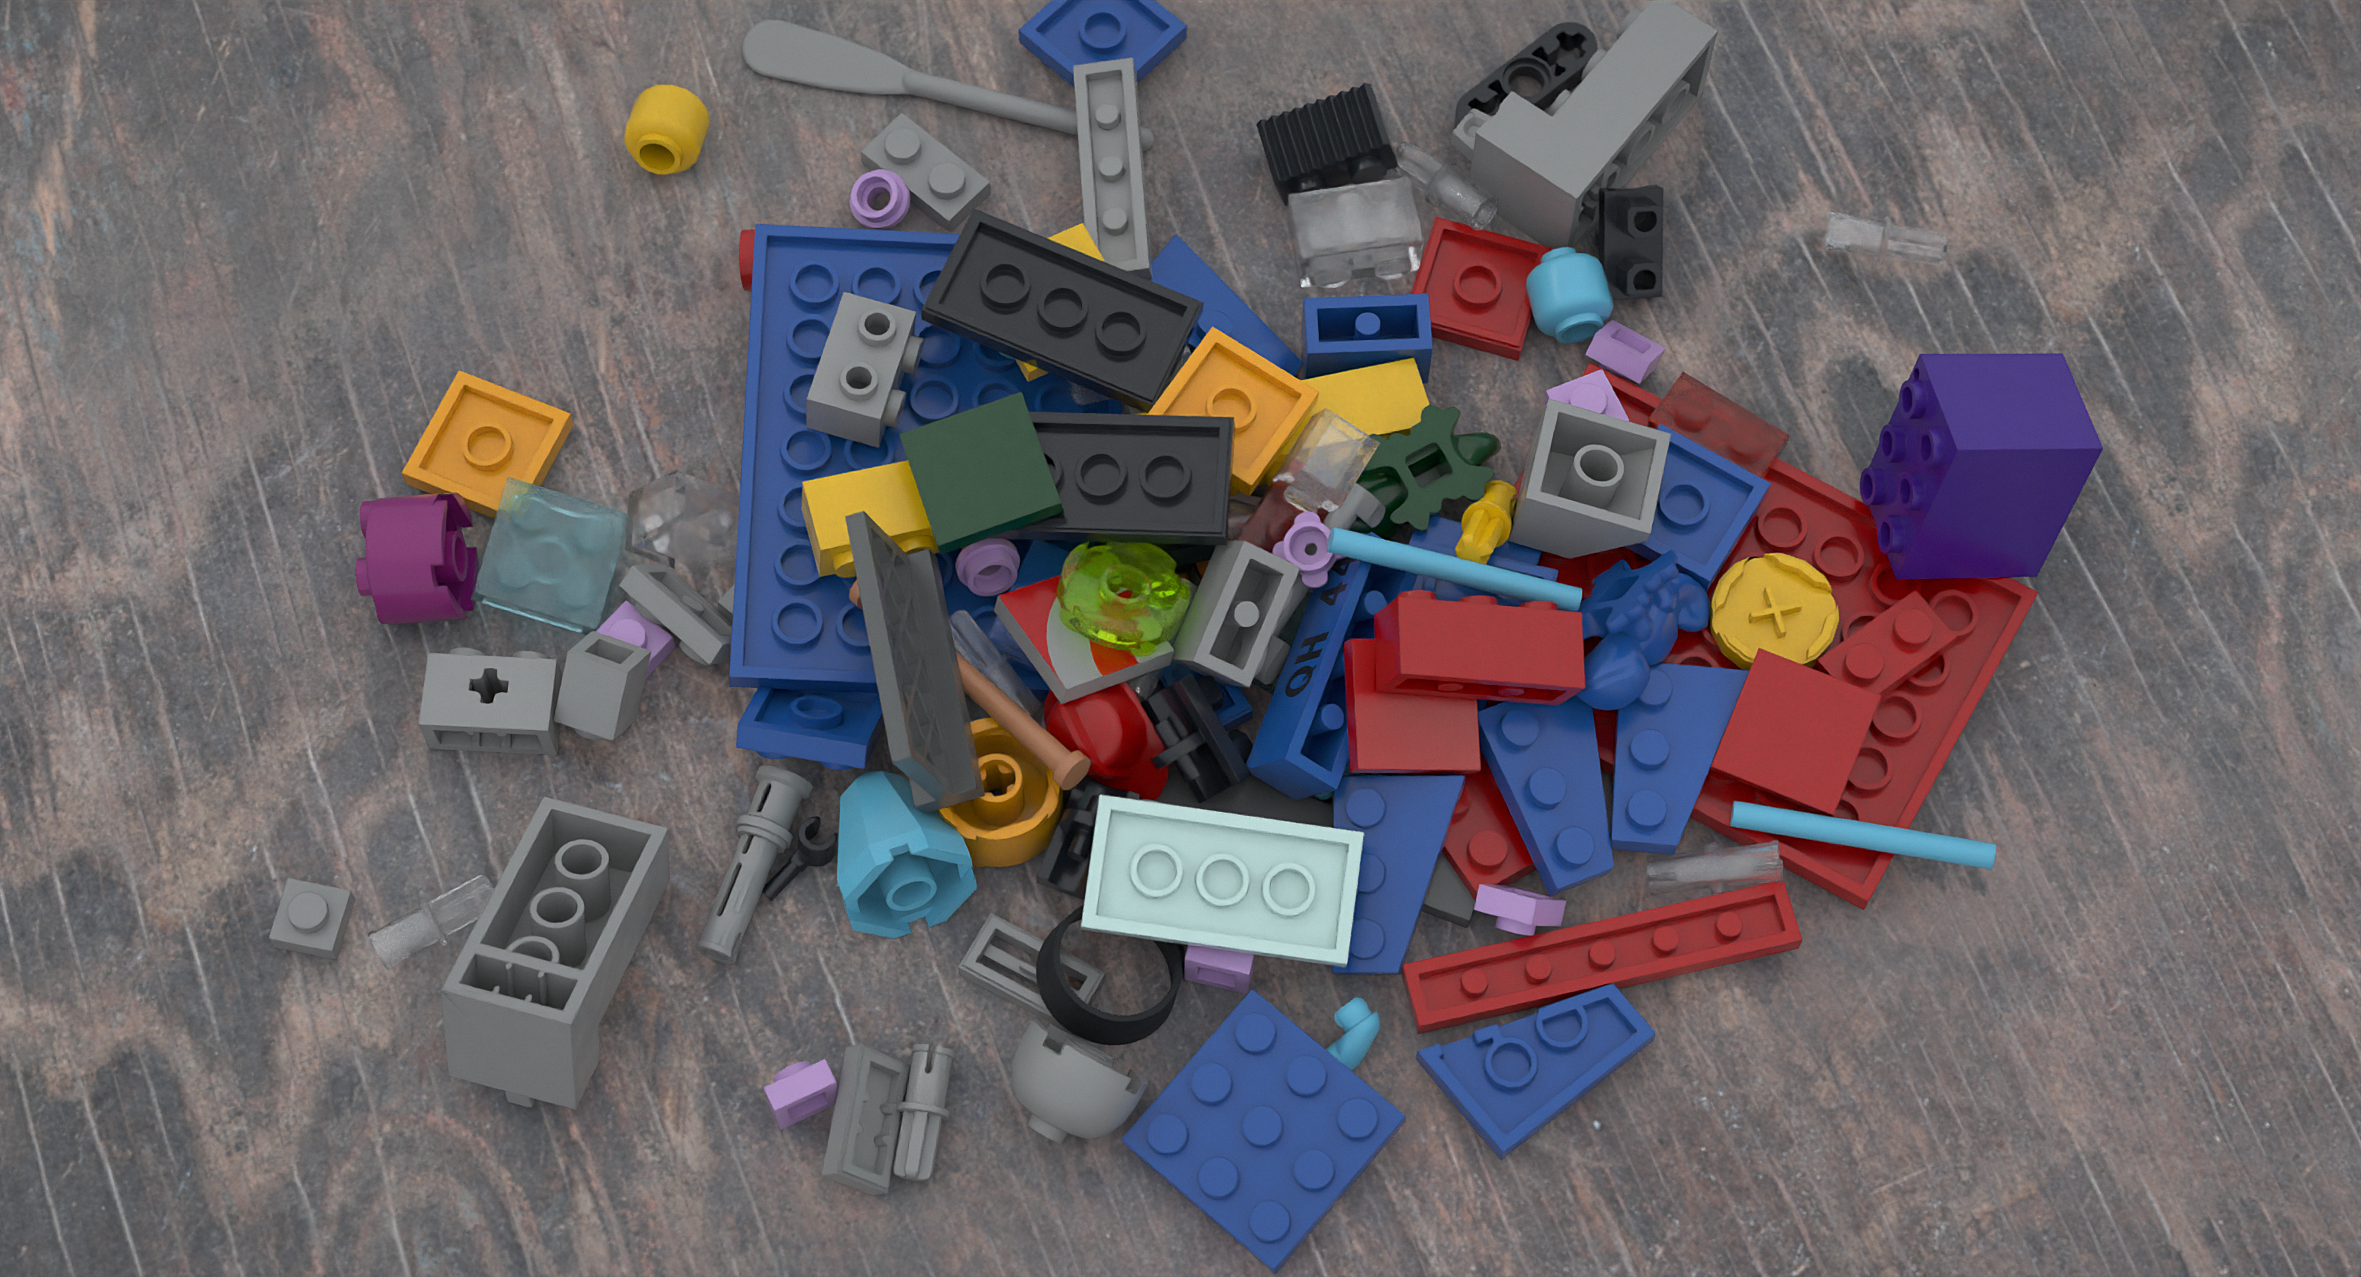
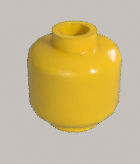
M655 85L645 89L635 100L626 124L624 142L627 151L642 168L651 173L668 175L690 169L699 159L708 133L710 117L707 107L695 94L679 86Z

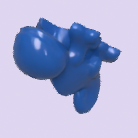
M1669 550L1649 565L1636 570H1631L1629 564L1624 559L1619 560L1609 570L1594 579L1595 587L1591 590L1592 595L1580 603L1577 612H1582L1583 640L1592 636H1598L1602 639L1584 658L1585 689L1576 694L1583 702L1594 709L1603 711L1616 710L1635 701L1648 685L1650 680L1649 666L1662 662L1669 655L1677 639L1678 628L1686 632H1698L1707 627L1711 611L1706 590L1691 576L1678 573L1679 570L1676 567L1678 558L1674 550Z

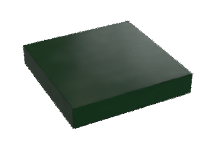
M1022 391L899 434L940 554L1064 512Z

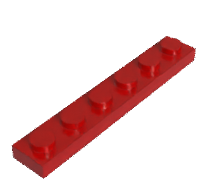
M1783 879L1402 964L1401 975L1417 1034L1554 1004L1612 983L1618 989L1799 949L1802 937Z

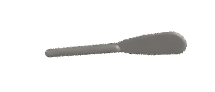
M765 20L753 26L743 40L742 53L745 62L753 71L763 76L820 88L874 95L911 94L1078 136L1076 110L917 72L888 55L834 35L781 20ZM1141 127L1142 150L1147 151L1153 146L1155 137L1149 129Z

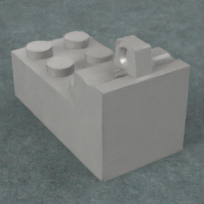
M1651 0L1643 10L1636 7L1626 16L1617 32L1616 38L1618 40L1608 52L1601 48L1591 57L1582 73L1583 81L1573 93L1564 90L1554 101L1548 114L1513 91L1503 100L1498 112L1493 117L1473 108L1454 129L1451 144L1471 161L1467 196L1543 246L1553 248V250L1562 247L1575 248L1599 220V189H1624L1703 95L1718 30L1671 0Z
M543 797L441 989L449 1076L503 1090L506 1093L508 1102L531 1108L534 1104V1099L577 1109L586 1086L600 1061L599 1024L670 881L668 828Z

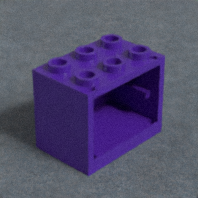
M2063 353L1919 355L1909 379L1904 381L1900 388L1899 401L1889 423L1884 425L1881 430L1879 445L1869 467L1863 470L1860 478L1861 499L1871 510L1877 526L1879 548L1883 553L1887 554L1896 579L2038 576L2103 450Z

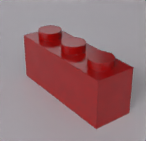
M1411 590L1399 593L1396 599L1374 615L1376 691L1560 705L1585 689L1582 612L1559 611L1557 604L1554 602L1531 601L1523 603L1518 607L1497 605V599L1491 596H1468L1456 602L1436 600V594L1431 591Z

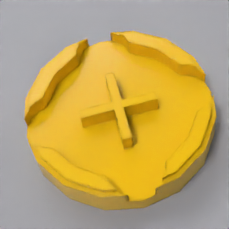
M1768 553L1763 558H1754L1749 561L1748 557L1735 563L1719 579L1710 605L1711 634L1723 655L1742 670L1750 671L1759 648L1804 666L1814 667L1817 660L1830 649L1839 622L1838 604L1836 607L1835 600L1831 594L1832 588L1825 576L1806 561L1783 553Z

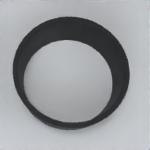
M1082 905L1049 933L1041 946L1036 964L1037 985L1041 998L1058 1023L1084 1040L1102 1045H1125L1142 1040L1159 1029L1173 1008L1182 976V956L1178 943L1153 940L1166 960L1171 980L1169 992L1156 1006L1133 1015H1115L1097 1010L1084 1002L1071 989L1064 977L1060 964L1062 937L1069 925L1082 920L1084 907Z

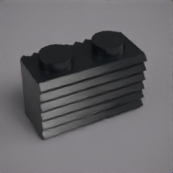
M1363 83L1359 88L1352 87L1348 92L1340 91L1336 96L1329 95L1325 100L1317 99L1314 104L1306 103L1302 108L1294 107L1291 112L1283 111L1279 116L1272 115L1268 120L1260 119L1256 123L1275 187L1284 206L1293 203L1299 206L1317 204L1323 201L1331 190L1351 183L1357 186L1377 183L1386 176L1388 170L1399 167L1380 105L1370 83Z

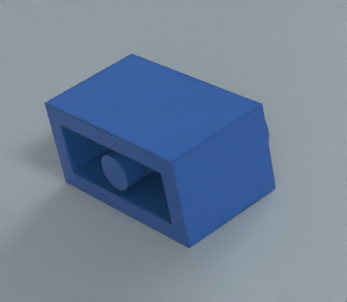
M1428 294L1304 298L1301 327L1304 380L1414 358L1422 383H1428L1433 350Z

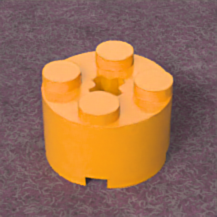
M992 717L972 721L970 724L985 796L936 811L947 824L956 829L964 838L973 867H1008L1026 862L1049 846L1064 809L1063 789L1053 781L1054 772ZM1000 789L1002 795L994 796L989 791Z

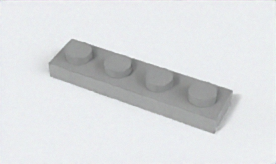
M1133 57L1074 65L1084 226L1106 263L1150 280L1153 276L1137 75Z

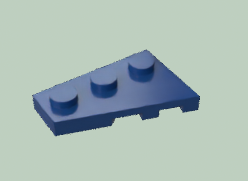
M1175 234L1152 261L1153 278L1150 281L1204 303L1202 315L1180 359L1186 362L1213 326L1297 378L1304 363Z
M1667 663L1650 665V680L1643 693L1627 706L1616 709L1610 816L1612 850L1675 854L1749 671Z
M1574 695L1560 705L1506 701L1478 711L1480 749L1549 897L1607 875L1614 868L1592 707L1583 702L1577 695Z
M1465 776L1341 777L1337 790H1334L1333 828L1364 832L1348 962L1345 967L1332 966V973L1334 975H1401L1402 964L1405 963L1438 858L1441 856L1448 836L1449 825L1466 782Z

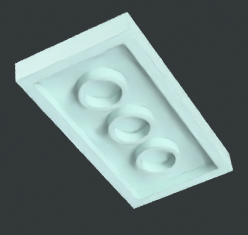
M1100 795L1080 930L1345 967L1348 962L1364 832Z

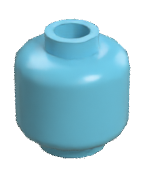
M1571 247L1557 248L1547 252L1541 257V264L1529 273L1526 280V291L1537 327L1542 333L1556 337V340L1561 343H1577L1594 337L1604 327L1603 323L1610 317L1613 310V299L1602 264L1596 257L1586 253H1577Z

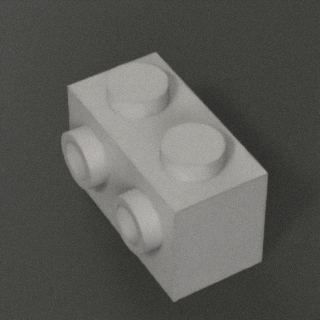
M843 292L807 396L806 428L879 448L886 426L897 428L903 412L906 392L899 390L904 372L914 375L921 358L924 338L915 336V311Z
M1227 541V545H1216L1172 647L1175 651L1171 661L1205 677L1211 676L1222 685L1250 687L1253 678L1259 673L1268 653L1267 645L1278 619L1285 613L1293 595V584L1300 567L1246 541Z

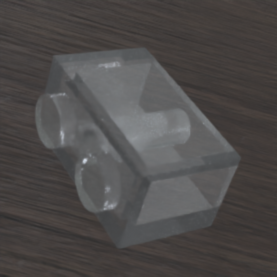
M1409 177L1289 194L1287 227L1300 288L1316 285L1321 288H1336L1350 280L1376 276L1381 279H1396L1410 271L1419 269L1423 236Z

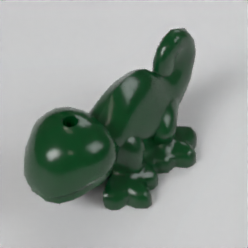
M1428 405L1421 412V421L1412 426L1410 435L1404 436L1396 432L1391 434L1388 440L1374 433L1368 436L1366 443L1368 454L1361 461L1362 473L1349 477L1342 483L1330 499L1327 512L1329 514L1349 482L1353 481L1366 489L1385 506V514L1382 521L1374 528L1367 526L1356 518L1349 531L1361 534L1373 532L1382 539L1388 540L1395 535L1400 525L1410 524L1414 530L1423 533L1428 529L1430 515L1436 516L1441 512L1443 499L1447 498L1448 500L1456 501L1458 498L1464 497L1469 501L1477 502L1483 498L1485 483L1493 478L1494 469L1480 465L1499 453L1502 448L1500 440L1494 434L1487 432L1454 435V429L1461 412L1456 407L1441 410L1436 406Z

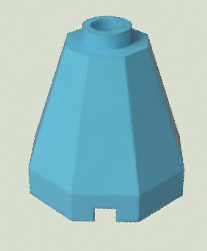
M885 771L864 773L856 778L840 796L837 882L853 931L896 939L912 933L909 922L924 917L928 927L946 922L978 888L972 870L971 856L962 835L947 824L936 810L922 813L916 809L910 783L902 775Z

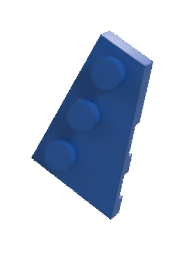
M1612 983L1538 1009L1536 1014L1498 1027L1496 1023L1473 1032V1036L1441 1046L1439 1043L1418 1050L1416 1060L1500 1160H1502L1652 1043L1656 1032Z

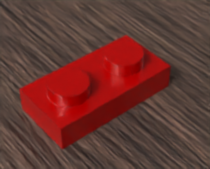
M1914 590L1820 657L1814 669L1881 695V698H1883L1952 648L1957 636L1919 593Z

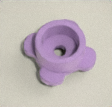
M1314 512L1299 514L1294 520V525L1286 533L1284 541L1276 543L1273 548V555L1300 567L1299 574L1302 576L1303 583L1309 588L1324 586L1328 581V571L1337 559L1345 558V556L1327 552V542L1331 531L1321 523L1319 516ZM1310 544L1317 546V552L1312 556L1307 555L1305 552L1306 547Z

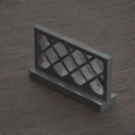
M865 511L845 516L892 763L909 777L914 807L922 813H929L983 797L985 794L937 557L929 549L907 555Z

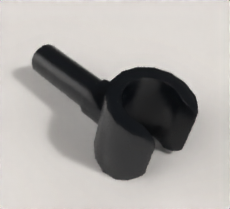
M814 816L803 821L799 827L797 850L788 858L789 861L764 886L762 894L771 902L808 866H825L834 858L837 846V833H834L824 844L816 845L809 842L820 829V817Z

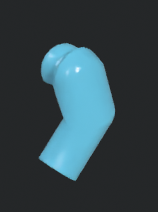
M1355 997L1335 1012V1022L1346 1034L1326 1048L1329 1053L1351 1071L1362 1063L1381 1028L1377 1011L1372 1014L1366 1001L1360 997Z

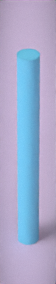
M1337 527L1331 529L1327 542V552L1527 602H1554L1557 604L1558 609L1563 611L1577 612L1582 599V589Z
M1739 801L1733 802L1730 827L1984 869H1992L1995 861L1996 844Z

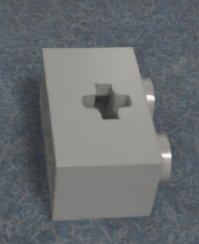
M454 648L449 650L448 654L428 653L418 725L429 749L557 755L561 723L553 720L563 677L557 659H550L548 656L534 651L515 652L512 654V657L486 656L481 651L471 648Z

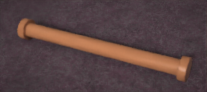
M856 580L850 589L849 599L857 607L863 609ZM956 651L964 693L1054 772L1053 781L1063 790H1069L1076 786L1087 774L1091 761L1080 751L1071 753Z

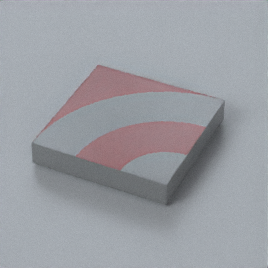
M1106 559L999 595L994 608V612L1061 704L1169 666L1175 651Z

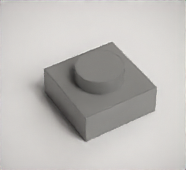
M287 878L268 939L275 948L337 960L356 899L351 890Z

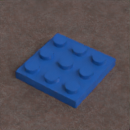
M1252 988L1124 1135L1121 1141L1125 1147L1276 1275L1404 1125L1406 1116Z

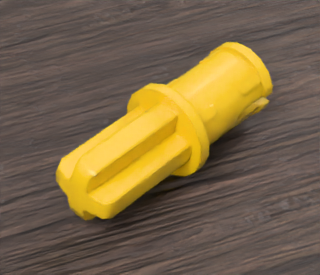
M1502 480L1486 483L1483 498L1471 504L1465 510L1461 520L1463 534L1455 547V553L1458 558L1486 565L1494 549L1503 545L1509 538L1512 530L1511 518L1514 515L1518 499L1513 498L1517 491L1511 484Z

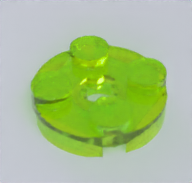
M1088 541L1077 546L1064 562L1057 587V597L1061 607L1059 616L1066 628L1079 632L1100 645L1125 650L1128 654L1136 657H1147L1153 654L1159 644L1168 641L1177 633L1182 625L1189 604L1190 589L1187 580L1182 585L1181 579L1174 573L1177 563L1169 554L1151 543L1107 542L1104 546H1094L1087 549ZM1120 587L1132 591L1131 599L1119 597L1114 593H1117Z

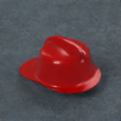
M1127 681L1063 704L1060 703L1050 689L1045 699L1044 709L1046 730L1071 753L1080 751L1091 761L1086 776L1108 787L1140 794V801L1141 799L1154 801L1161 795L1169 778V764L1156 770L1150 758L1163 751L1165 747L1153 728L1154 725L1142 707L1136 693Z

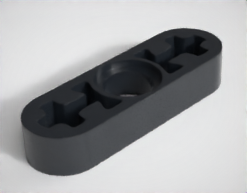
M1564 22L1552 27L1460 98L1456 106L1454 129L1473 108L1487 115L1494 111V116L1500 106L1496 108L1497 97L1500 103H1502L1509 93L1513 91L1509 86L1510 81L1518 76H1531L1540 82L1542 90L1538 94L1531 97H1521L1542 111L1547 109L1564 90L1570 91L1583 81L1582 73L1591 57L1597 52V40L1593 32L1586 26L1575 22ZM1560 47L1567 52L1575 48L1580 50L1579 59L1569 54L1556 63ZM1556 63L1555 72L1553 74L1550 67Z

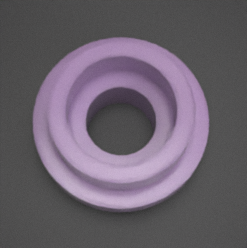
M879 169L865 173L857 179L850 193V208L854 217L863 226L872 230H887L896 226L903 220L909 210V189L897 174L889 170ZM882 193H889V204L882 210H874L873 202L875 198Z
M987 538L970 544L963 549L956 559L955 568L959 580L968 586L971 592L979 596H994L1005 592L1015 583L1018 576L1017 570L1020 565V557L1015 545L1010 541Z

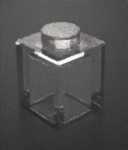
M1325 408L1311 416L1272 480L1286 489L1283 497L1298 509L1317 513L1319 510L1323 514H1328L1342 506L1380 443L1328 408Z

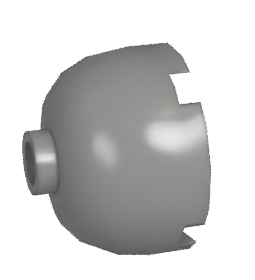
M1036 1018L1032 1019L1024 1033L1011 1067V1085L1016 1099L1033 1113L1027 1125L1058 1143H1063L1068 1133L1086 1139L1106 1136L1125 1122L1134 1110L1148 1085V1081L1133 1069L1129 1070L1127 1076L1112 1068L1114 1057L1052 1024H1049L1046 1030L1040 1020Z

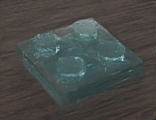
M508 477L503 487L470 600L588 635L591 631L596 632L630 514Z

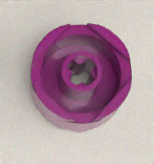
M454 492L387 497L362 502L360 506V525L362 533L366 538V557L357 559L355 567L356 584L361 596L372 595L379 622L381 624L400 625L468 618L464 611H473L476 604L479 568L477 547H466L461 528L473 527L471 515L463 497L459 493Z

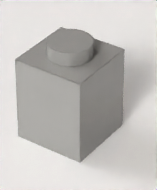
M591 631L567 653L553 721L574 728L578 735L590 740L614 741L637 719L651 651Z

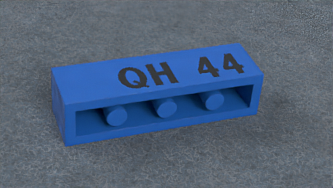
M1370 532V533H1368V534H1365V535H1369V536L1381 538V537H1379L1378 535L1374 534L1373 532ZM1349 557L1336 560L1328 571L1327 583L1320 588H1314L1250 752L1246 766L1253 776L1294 800L1337 790L1349 759L1344 642L1350 639H1375L1374 615L1396 599L1399 593L1411 591L1418 574Z

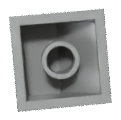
M1548 399L1530 443L1508 541L1569 559L1647 541L1651 534L1671 434Z

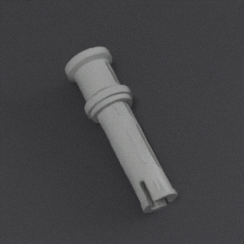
M759 766L755 777L759 782V786L747 815L739 816L735 826L737 829L736 835L739 838L735 854L722 881L706 926H704L700 939L695 946V949L700 951L702 955L726 964L735 963L742 938L751 921L770 868L774 863L776 855L784 853L785 849L790 847L793 836L789 829L801 800L809 799L813 789L811 783L803 777L776 766Z

